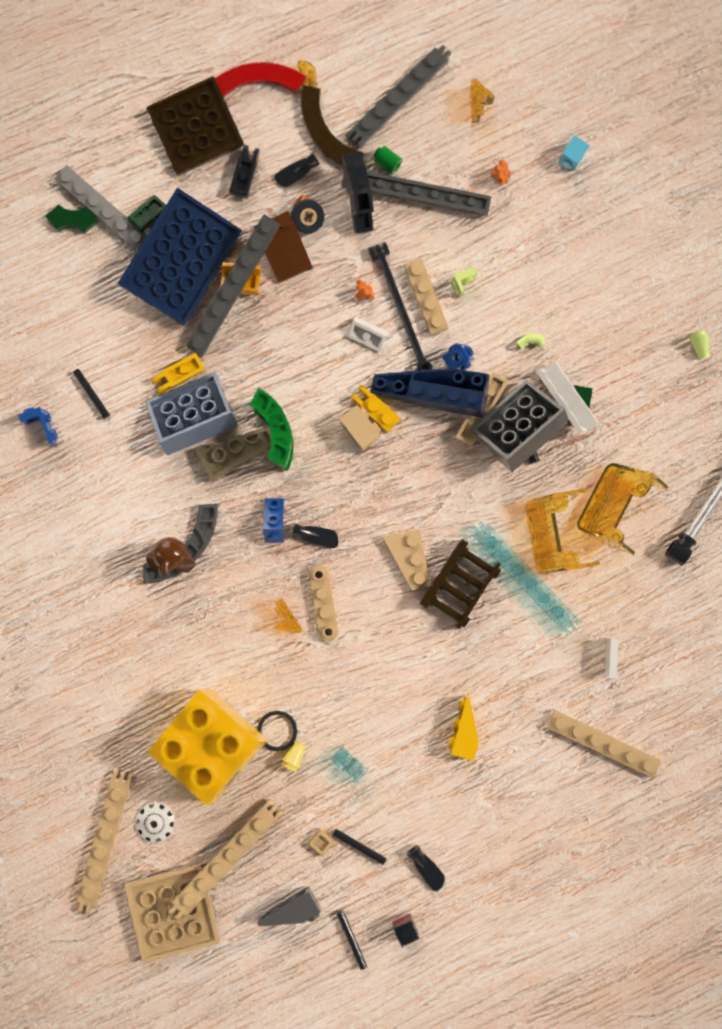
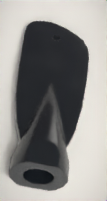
M312 152L307 158L298 160L277 172L274 177L279 185L289 187L308 174L312 168L320 164Z
M294 523L291 537L301 538L312 544L328 548H336L338 546V536L334 530L316 526H301Z
M418 845L413 846L407 852V856L414 861L417 870L433 891H438L445 882L443 872L427 855L422 853Z

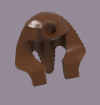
M174 537L160 539L146 556L149 566L159 570L158 573L170 574L171 570L175 568L178 572L188 573L196 565L185 545Z

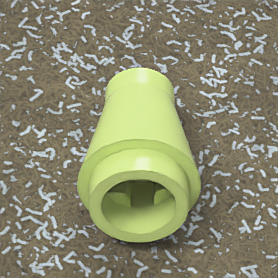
M706 330L690 334L691 339L689 340L698 359L710 356L709 335L706 334Z

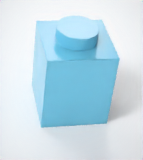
M574 135L563 151L559 162L565 168L574 171L585 156L590 145Z

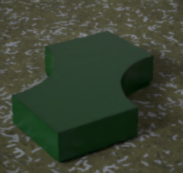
M59 204L45 215L58 232L67 228H75L85 234L99 223L86 206L79 210H68Z

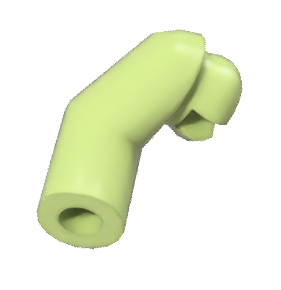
M528 333L518 340L516 345L520 350L530 343L535 344L537 347H542L545 344V340L541 334Z

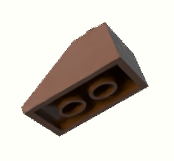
M288 211L271 218L281 224L265 251V255L279 284L313 268Z

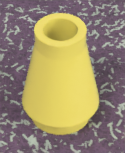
M296 741L282 759V766L296 772L297 768H300L306 746Z

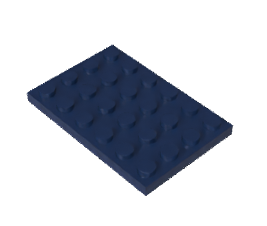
M177 187L117 285L177 323L185 326L242 230Z

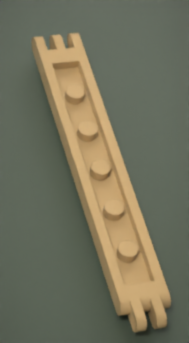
M116 768L111 778L76 901L79 904V913H82L84 906H87L86 915H90L92 908L97 906L134 777V773H129L126 780V771H122L120 778H118L119 769Z
M269 799L170 903L172 907L167 913L172 915L177 910L178 912L173 917L176 921L181 916L186 917L283 814L281 810L275 815L272 814L277 809L275 805L269 810L267 809L272 803Z

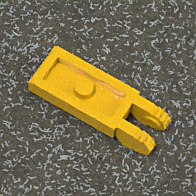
M194 353L162 370V373L151 378V382L156 384L167 378L168 383L156 390L158 394H162L206 370L198 355Z
M360 384L358 387L359 391L368 399L363 402L353 393L350 395L351 399L360 406V409L364 408L370 418L389 433L401 418L373 393L371 394L369 390Z

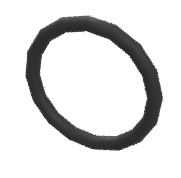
M277 710L269 712L262 717L258 724V731L262 734L263 723L272 715L278 714L288 718L294 730L291 740L286 745L274 747L268 743L264 745L269 750L281 751L293 744L298 730L296 722L291 715Z

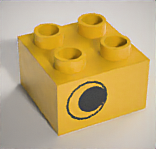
M199 689L149 749L148 753L208 806L219 801L266 744L268 739L211 689Z

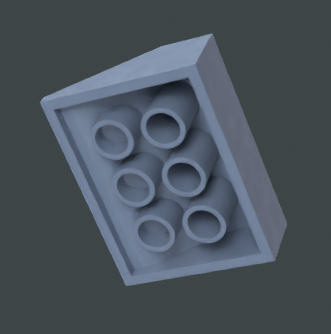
M216 372L145 401L157 437L167 456L238 426Z

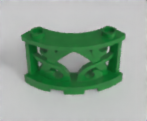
M258 388L250 403V407L255 409L254 413L261 417L270 428L271 447L267 458L271 460L273 465L288 471L294 452L293 435L289 422L277 401L267 392Z

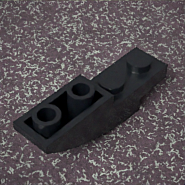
M361 152L342 154L346 193L349 194L354 233L373 231V199Z

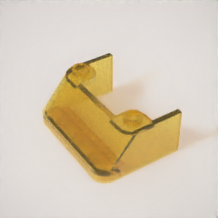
M611 463L605 467L577 521V527L583 533L614 549L634 555L635 551L623 543L624 533L616 529L633 496H645L651 486L665 490L669 486L654 473Z
M586 488L537 497L526 503L525 512L535 567L538 572L549 574L600 565L599 561L580 564L578 555L574 551H562L555 513L565 511L569 505L568 497L581 495L587 492Z

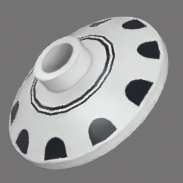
M162 803L147 804L139 811L136 817L137 832L148 842L157 843L164 841L171 835L175 827L173 812ZM151 821H156L157 827H152Z

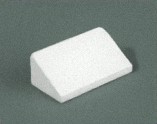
M355 317L346 336L380 353L390 333L361 318Z

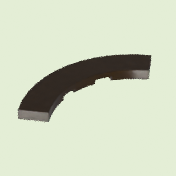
M302 85L301 107L307 131L316 146L327 157H330L343 167L342 154L361 151L343 144L328 129L320 109L321 88Z

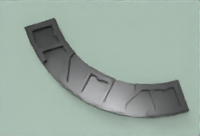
M218 504L198 505V516L194 531L189 540L184 544L195 562L203 554L214 534L218 518ZM149 564L143 565L144 584L165 581L182 573L178 572L176 568L171 570L170 574L158 573L159 570L151 568Z

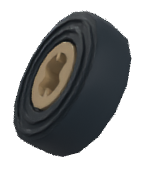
M303 199L293 206L291 218L298 231L304 234H312L322 227L324 211L318 202L312 199ZM305 212L312 213V215L310 216V221H308L307 219H305L304 221L303 218L305 217Z

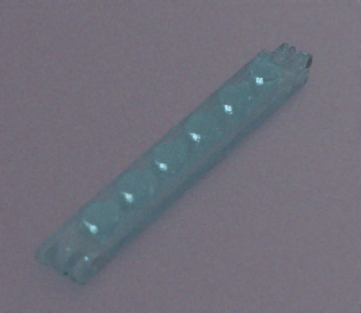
M480 521L478 526L482 531L480 532L476 527L472 529L477 535L474 538L497 562L501 563L500 566L567 636L570 634V631L566 628L567 625L572 630L576 628L571 622L572 620L578 625L582 623L489 524L485 526Z

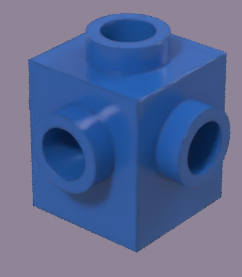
M458 342L448 348L449 352L442 356L448 368L461 370L468 369L472 366L471 362L475 360L472 348L465 343L458 344Z

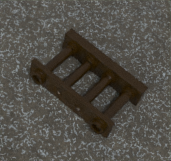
M463 539L459 541L419 603L425 608L434 606L456 620L457 624L455 627L457 629L466 627L470 620L468 617L492 578L496 579L501 572V569H499L501 563L496 562L494 566H491L468 551L469 549L466 547L468 542ZM459 557H465L489 573L483 583L458 567L456 562ZM449 573L456 574L478 589L473 599L448 584L446 578ZM439 589H444L468 605L462 615L437 599L438 597L435 595Z

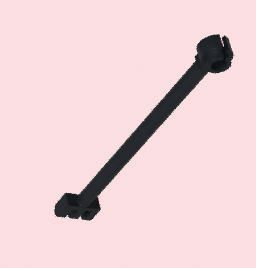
M386 241L382 243L384 249L382 251L379 244L375 245L377 253H374L373 248L369 247L368 251L372 261L379 260L419 364L417 371L422 370L423 365H427L428 370H432V364L426 361L387 263L385 256L390 255V251Z

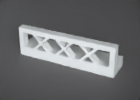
M554 362L545 370L540 368L536 371L556 402L566 410L568 419L578 434L584 435L599 425V422L557 362Z

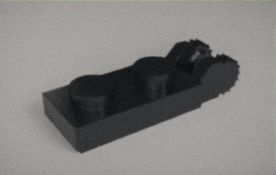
M248 145L243 146L229 189L230 195L248 199L260 155V149L255 148L252 160L247 159L249 153Z

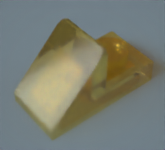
M472 79L470 84L472 123H479L480 117L484 115V105H492L495 98L494 94L476 79Z
M283 598L275 602L277 605L275 608L276 612L280 617L284 616L285 620L273 628L297 633L304 631Z

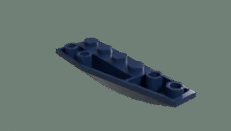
M455 368L374 374L370 393L426 408L483 418L488 399L490 375Z

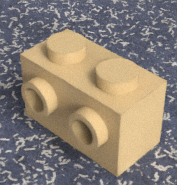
M357 405L342 416L339 422L363 452L381 438V430L375 422L373 424L370 422L368 412L364 408L360 409Z

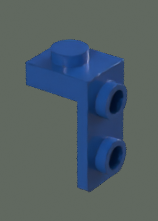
M31 407L23 410V413L18 415L20 422L25 425L41 420L49 444L52 446L58 445L56 441L58 435L55 429L51 427L50 422L52 419L48 411L41 407Z
M283 498L265 499L263 522L265 543L284 542Z

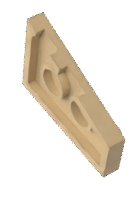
M420 530L382 537L410 589L431 587Z

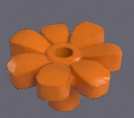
M499 160V164L495 165V170L491 171V177L499 179L500 185L507 184L509 182L507 176H511V171L507 170L508 164L505 160Z
M361 279L356 281V288L358 290L355 294L356 299L360 301L363 297H368L372 300L375 297L372 287L370 285L367 286Z

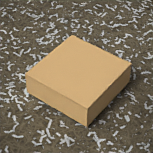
M319 828L308 842V845L323 857L335 840L323 829Z

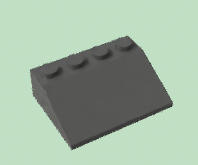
M526 379L473 425L470 430L499 462L513 472L569 423L566 410Z

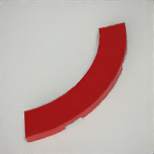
M255 62L231 68L217 76L215 80L223 98H225L239 86L262 82L274 83L296 94L307 78L299 71L281 64Z

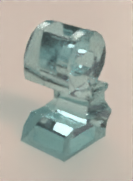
M340 746L335 755L331 756L332 761L342 771L350 773L349 778L354 784L369 770L343 746Z

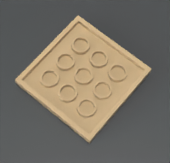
M202 863L124 884L142 964L220 943L221 940L209 893L186 917L181 916L176 921L173 917L178 912L177 910L172 915L167 913L172 907L170 904L172 900L203 869Z

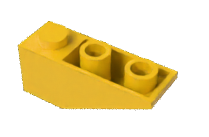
M465 696L464 700L461 699L459 702V719L455 718L453 729L455 730L454 737H450L447 748L450 749L451 755L474 761L479 739L470 698Z

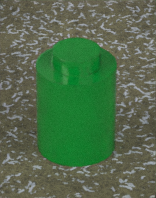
M386 146L378 147L373 155L375 157L374 162L391 175L397 172L403 162L400 156Z

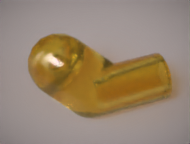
M299 60L297 68L307 76L308 86H316V68L307 61Z

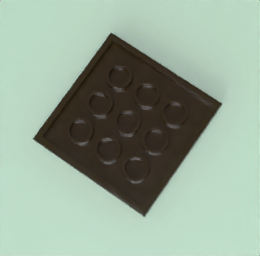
M214 76L146 106L177 176L245 145Z

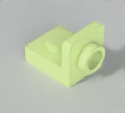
M475 266L453 276L451 286L453 291L458 293L459 297L463 296L465 292L462 284L466 286L475 281L474 279L477 276Z

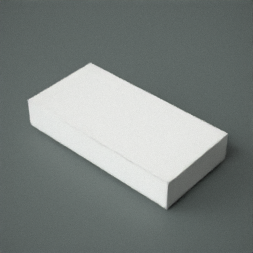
M606 638L604 677H617L618 639Z

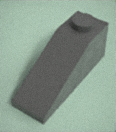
M307 887L258 918L257 924L261 927L300 924L308 920L312 922L320 916L321 906L311 888Z

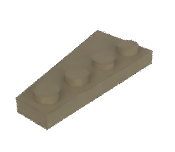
M268 426L241 436L230 437L224 441L213 442L203 447L194 448L210 480L214 482L270 450V428Z

